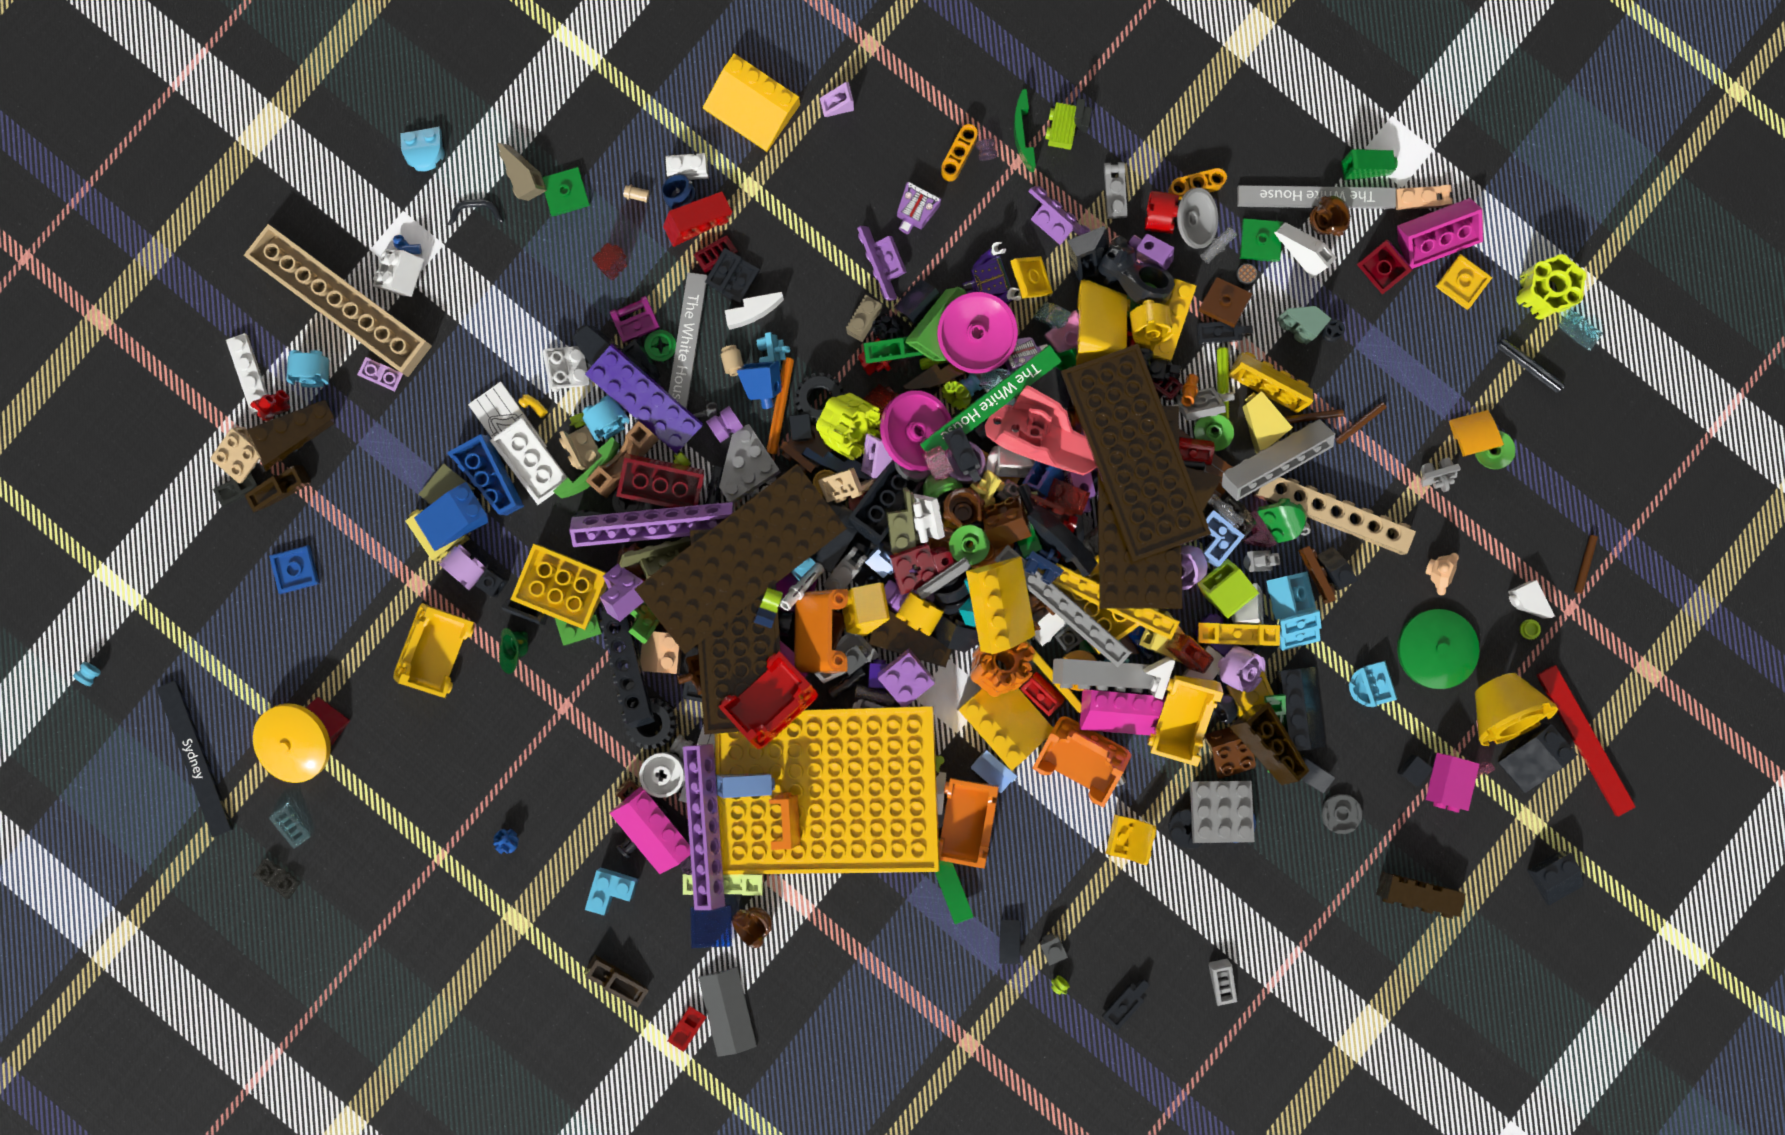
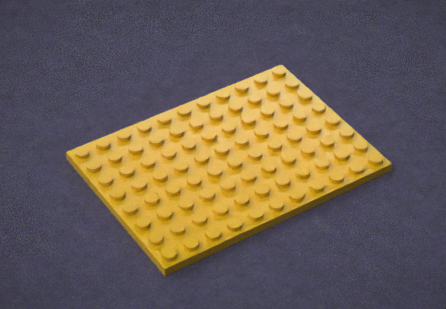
M934 706L804 710L761 749L754 747L741 732L715 734L716 775L768 773L775 780V790H772V795L722 798L717 795L723 875L940 871ZM780 792H792V795H798L801 844L792 849L771 850V841L782 837L781 805L769 804V799L774 798V795Z

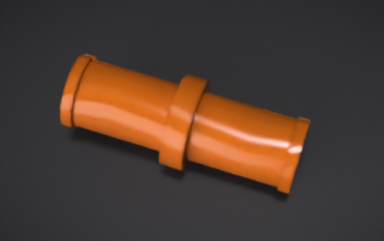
M1189 374V377L1187 375L1186 382L1182 387L1183 396L1181 403L1184 406L1193 405L1194 398L1198 393L1197 383L1199 379L1195 374Z

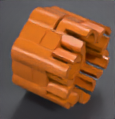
M1023 642L1011 649L990 654L982 652L979 645L972 654L973 660L970 677L974 683L978 684L992 697H998L1001 694L1017 690L1033 674L1030 672L1032 667L1029 662L1035 653L1034 648L1031 645L1025 649L1028 643ZM996 660L1004 663L1006 670L1000 669L996 664Z

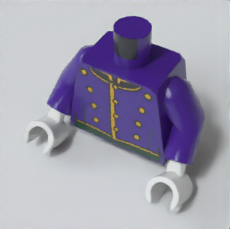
M995 242L992 245V249L981 255L973 265V270H971L972 280L962 284L966 294L972 292L988 293L1000 298L1005 303L1021 299V296H1014L1015 292L1020 289L1010 287L1001 258L997 256V254L1006 252V248L998 250V246L1002 242Z

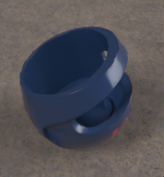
M684 175L671 176L662 186L663 199L671 209H676L695 201V189L692 186L691 180Z

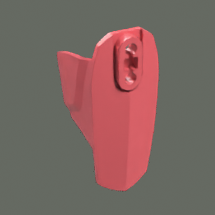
M1027 385L1021 391L1014 405H1004L992 414L985 424V432L988 438L1001 447L1029 459L1081 475H1085L1096 468L1087 440L1084 435L1072 429L1067 410L1059 402Z

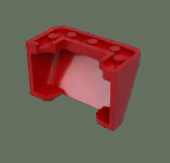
M780 651L768 658L766 666L768 670L739 697L736 695L725 697L719 706L721 711L757 749L765 747L810 706L818 696L812 685Z

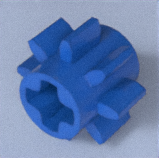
M506 829L499 830L493 838V845L496 846L494 849L500 854L503 852L508 854L515 851L519 840L516 837L517 833L512 829L508 831Z

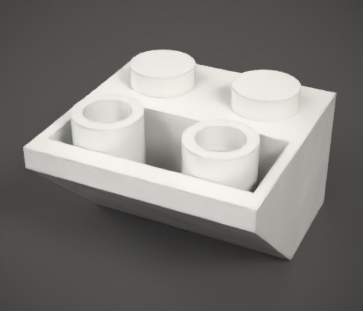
M385 249L380 256L379 268L373 277V287L398 295L412 297L424 259L404 250Z

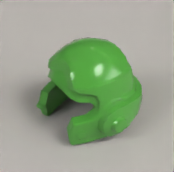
M935 472L926 478L923 485V496L937 498L949 490L954 491L963 488V485L945 472Z

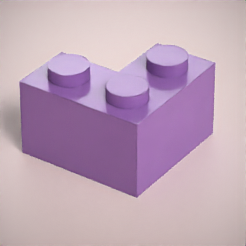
M619 564L603 575L609 590L600 596V599L607 613L620 622L644 602L634 590L643 580L625 568H621Z

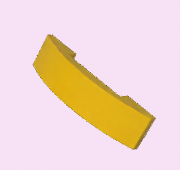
M1198 623V643L1280 646V625Z

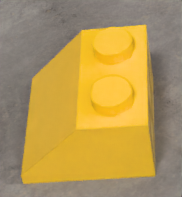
M880 582L854 587L848 591V602L842 608L847 633L866 636L890 619L884 583Z

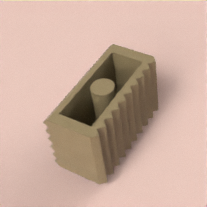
M865 295L854 316L850 319V323L846 326L847 334L863 342L872 327L873 321L880 314L882 304Z

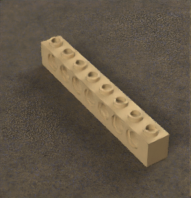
M1279 477L1255 491V497L1273 504L1278 503L1281 498H1288L1290 502L1296 505L1301 504L1308 518L1400 555L1408 553L1416 532L1411 530V526L1399 522V524L1391 522L1392 518L1384 515L1376 516L1370 509L1354 507L1355 504L1350 501L1343 500L1341 502L1336 500L1335 495L1330 493L1321 494L1317 492V488L1309 485L1306 487L1301 486L1299 481L1292 478L1286 480ZM1277 484L1283 487V494L1276 492L1275 487ZM1295 492L1301 494L1302 500L1300 502L1294 499ZM1314 499L1320 502L1319 509L1313 507L1312 502ZM1333 506L1336 507L1339 511L1337 517L1333 516L1331 513V509ZM1351 514H1354L1357 517L1356 524L1351 523ZM1370 521L1376 525L1374 532L1368 527ZM1388 529L1393 530V532H1394V538H1393V539H1390V538L1388 537V535H1387Z

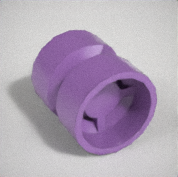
M729 406L720 412L719 417L713 416L706 421L720 443L729 437L730 432L736 433L743 428Z
M889 579L884 587L887 605L890 606L891 611L897 613L909 593L901 595L898 585Z

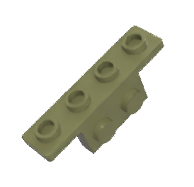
M907 487L903 488L905 510L887 512L892 554L916 547V544H919L918 532H914L915 523L913 517L915 513L912 512V505L915 503L914 494ZM915 564L912 565L914 570L918 569V567Z
M686 536L673 542L666 541L657 546H647L637 551H627L622 555L619 565L623 568L640 564L646 579H648L678 556L679 553L691 546L690 537Z

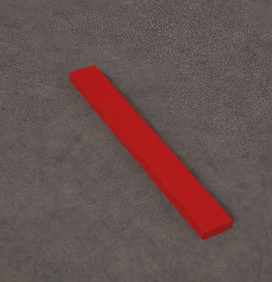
M1553 665L1537 674L1536 676L1549 699L1556 704L1559 717L1615 816L1619 817L1635 808L1636 806L1557 666Z

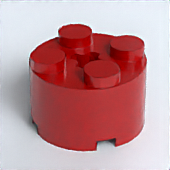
M1159 191L1150 192L1144 230L1173 234L1175 224L1173 221L1178 213V194Z

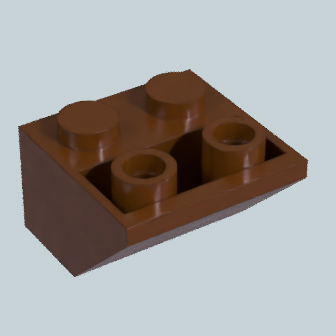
M1020 495L1009 497L1005 501L990 504L982 509L984 532L994 550L1032 536L1031 525Z

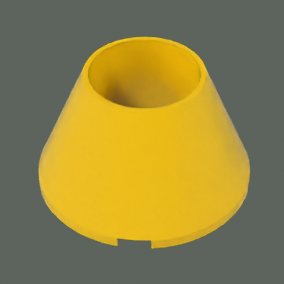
M1508 673L1494 678L1475 691L1479 741L1483 746H1489L1488 742L1491 741L1499 744L1521 736L1540 726V720L1546 716L1550 719L1558 711L1555 703L1516 673Z

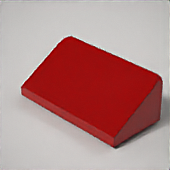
M1179 437V450L1183 460L1205 462L1206 465L1212 464L1215 450L1213 441Z
M1035 672L1020 688L1048 716L1061 706L1065 700L1038 672Z

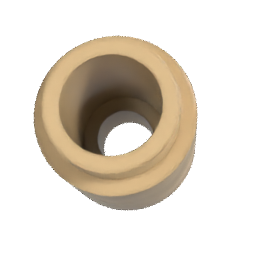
M736 345L726 346L721 349V359L725 373L730 374V376H737V370L744 366L740 350L737 349Z

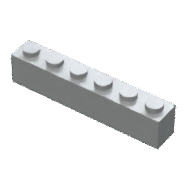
M1320 419L1314 423H1309L1305 428L1290 434L1289 437L1275 442L1271 447L1261 450L1253 457L1243 460L1233 468L1227 469L1223 473L1222 486L1238 501L1332 448L1335 433Z
M1053 660L1052 683L1060 684V688H1072L1073 685H1078V689L1090 690V686H1096V690L1108 691V687H1114L1113 691L1126 692V688H1131V692L1143 693V689H1148V693H1151L1150 685L1152 680L1156 679V676L1146 674L1143 671L1144 668L1149 666L1148 664L1122 663L1118 668L1112 662Z

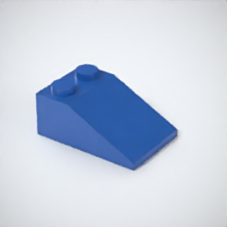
M467 482L448 491L414 517L434 552L488 523L487 514Z

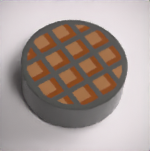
M1243 264L1236 272L1237 280L1244 285L1251 284L1257 277V270L1251 264Z

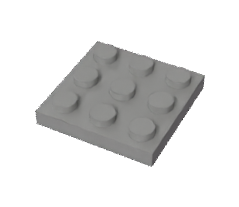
M1251 781L1190 782L1193 843L1255 842Z

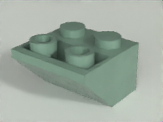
M1317 306L1287 308L1276 320L1282 329L1293 333L1294 338L1298 342L1307 345L1317 337L1331 318Z

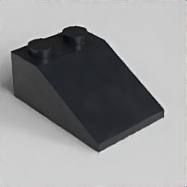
M835 500L830 501L828 505L847 529L810 557L815 563H820L830 573L859 533L849 519L853 511L840 502L836 503Z
M1541 723L1540 726L1501 758L1498 764L1518 787L1526 793L1564 768L1578 754L1552 724Z

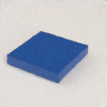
M309 545L269 556L279 594L320 584Z

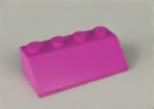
M1469 198L1398 225V243L1406 262L1413 269L1483 242L1482 208Z
M1084 689L1082 691L1079 730L1139 735L1154 734L1166 697L1163 696V699H1159L1153 695Z
M641 786L609 812L659 874L679 865L691 855L688 842Z

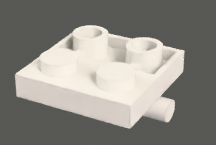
M578 346L543 350L549 389H552V392H558L561 388L583 387L590 384L589 378L585 375L587 372L585 356Z
M914 494L915 503L912 505V512L915 513L913 517L915 523L914 532H918L920 542H928V537L935 539L945 537L944 525L940 515V505L937 498Z

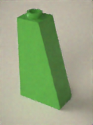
M960 287L946 289L905 342L934 362L946 361L938 344V322L946 306L957 297L966 294V291Z

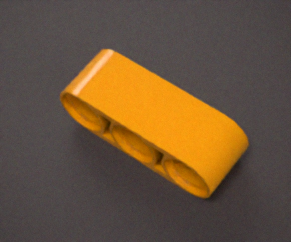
M966 124L959 131L942 164L941 175L944 180L954 181L960 174L977 140L978 132L974 125ZM971 133L974 137L966 139L963 135ZM956 150H962L965 154L963 156H957L954 152ZM947 167H953L955 169V172L947 173L945 169Z
M1215 168L1180 177L1171 183L1168 193L1178 194L1179 201L1188 190L1196 188L1193 185L1194 181H1198L1201 184V188L1209 193L1220 190L1224 185L1227 175L1223 169ZM1212 177H1218L1220 179V183H1215L1212 180ZM1174 186L1181 187L1183 192H1176Z

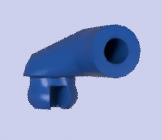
M402 235L394 236L393 245L397 250H404L410 254L422 253L420 244L410 245Z

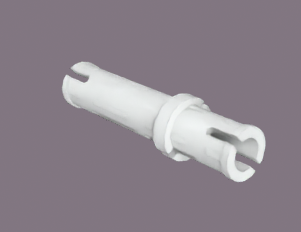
M815 563L796 585H792L789 588L787 595L780 601V606L784 610L789 611L797 600L803 598L806 590L824 572V567L820 563Z

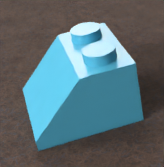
M1308 572L1266 581L1267 591L1272 603V612L1276 620L1317 610Z

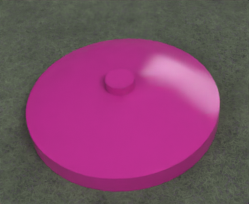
M983 292L967 293L954 299L942 312L937 326L938 344L944 357L956 368L969 373H986L1004 364L1014 351L1018 336L1016 319L1008 305L1000 298Z
M923 391L905 392L892 399L883 411L880 423L883 445L889 456L905 469L918 472L933 469L945 461L949 448L934 460H931L920 443L952 418L943 403L933 395Z

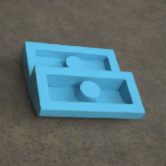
M1318 609L1279 619V647L1282 651L1321 641L1319 629L1322 627L1320 611Z

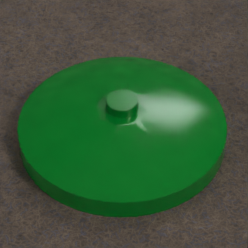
M1433 609L1415 615L1405 624L1399 635L1397 653L1403 670L1413 681L1427 688L1446 689L1459 685L1472 674L1479 658V641L1475 630L1465 618L1449 610Z

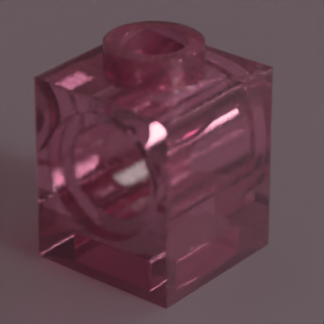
M940 445L922 454L935 480H943L954 471Z

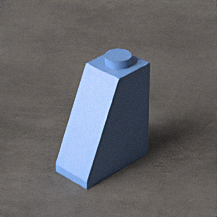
M768 773L716 775L717 795L722 798L772 795V790H775V780Z

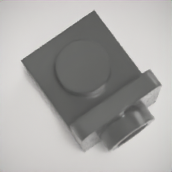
M854 645L845 653L847 657V673L851 675L868 661L866 657L869 654L862 645L860 647Z
M1051 933L1042 937V941L1039 943L1049 966L1068 958L1058 934L1053 935Z

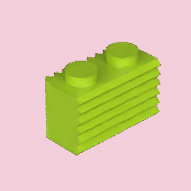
M1057 102L1055 108L1050 109L1049 120L1052 121L1051 128L1047 127L1045 139H1048V146L1071 150L1076 128L1074 122L1076 106Z

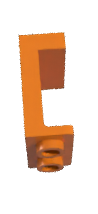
M780 792L775 794L774 798L769 799V804L781 805L782 837L771 841V850L792 849L801 844L798 795H792V792Z

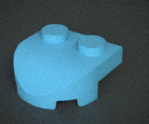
M440 127L400 133L402 154L408 165L414 167L417 171L434 169L436 163L440 159H444L445 151L442 147Z
M1386 661L1370 664L1358 669L1353 674L1349 683V690L1353 699L1367 707H1374L1398 699Z

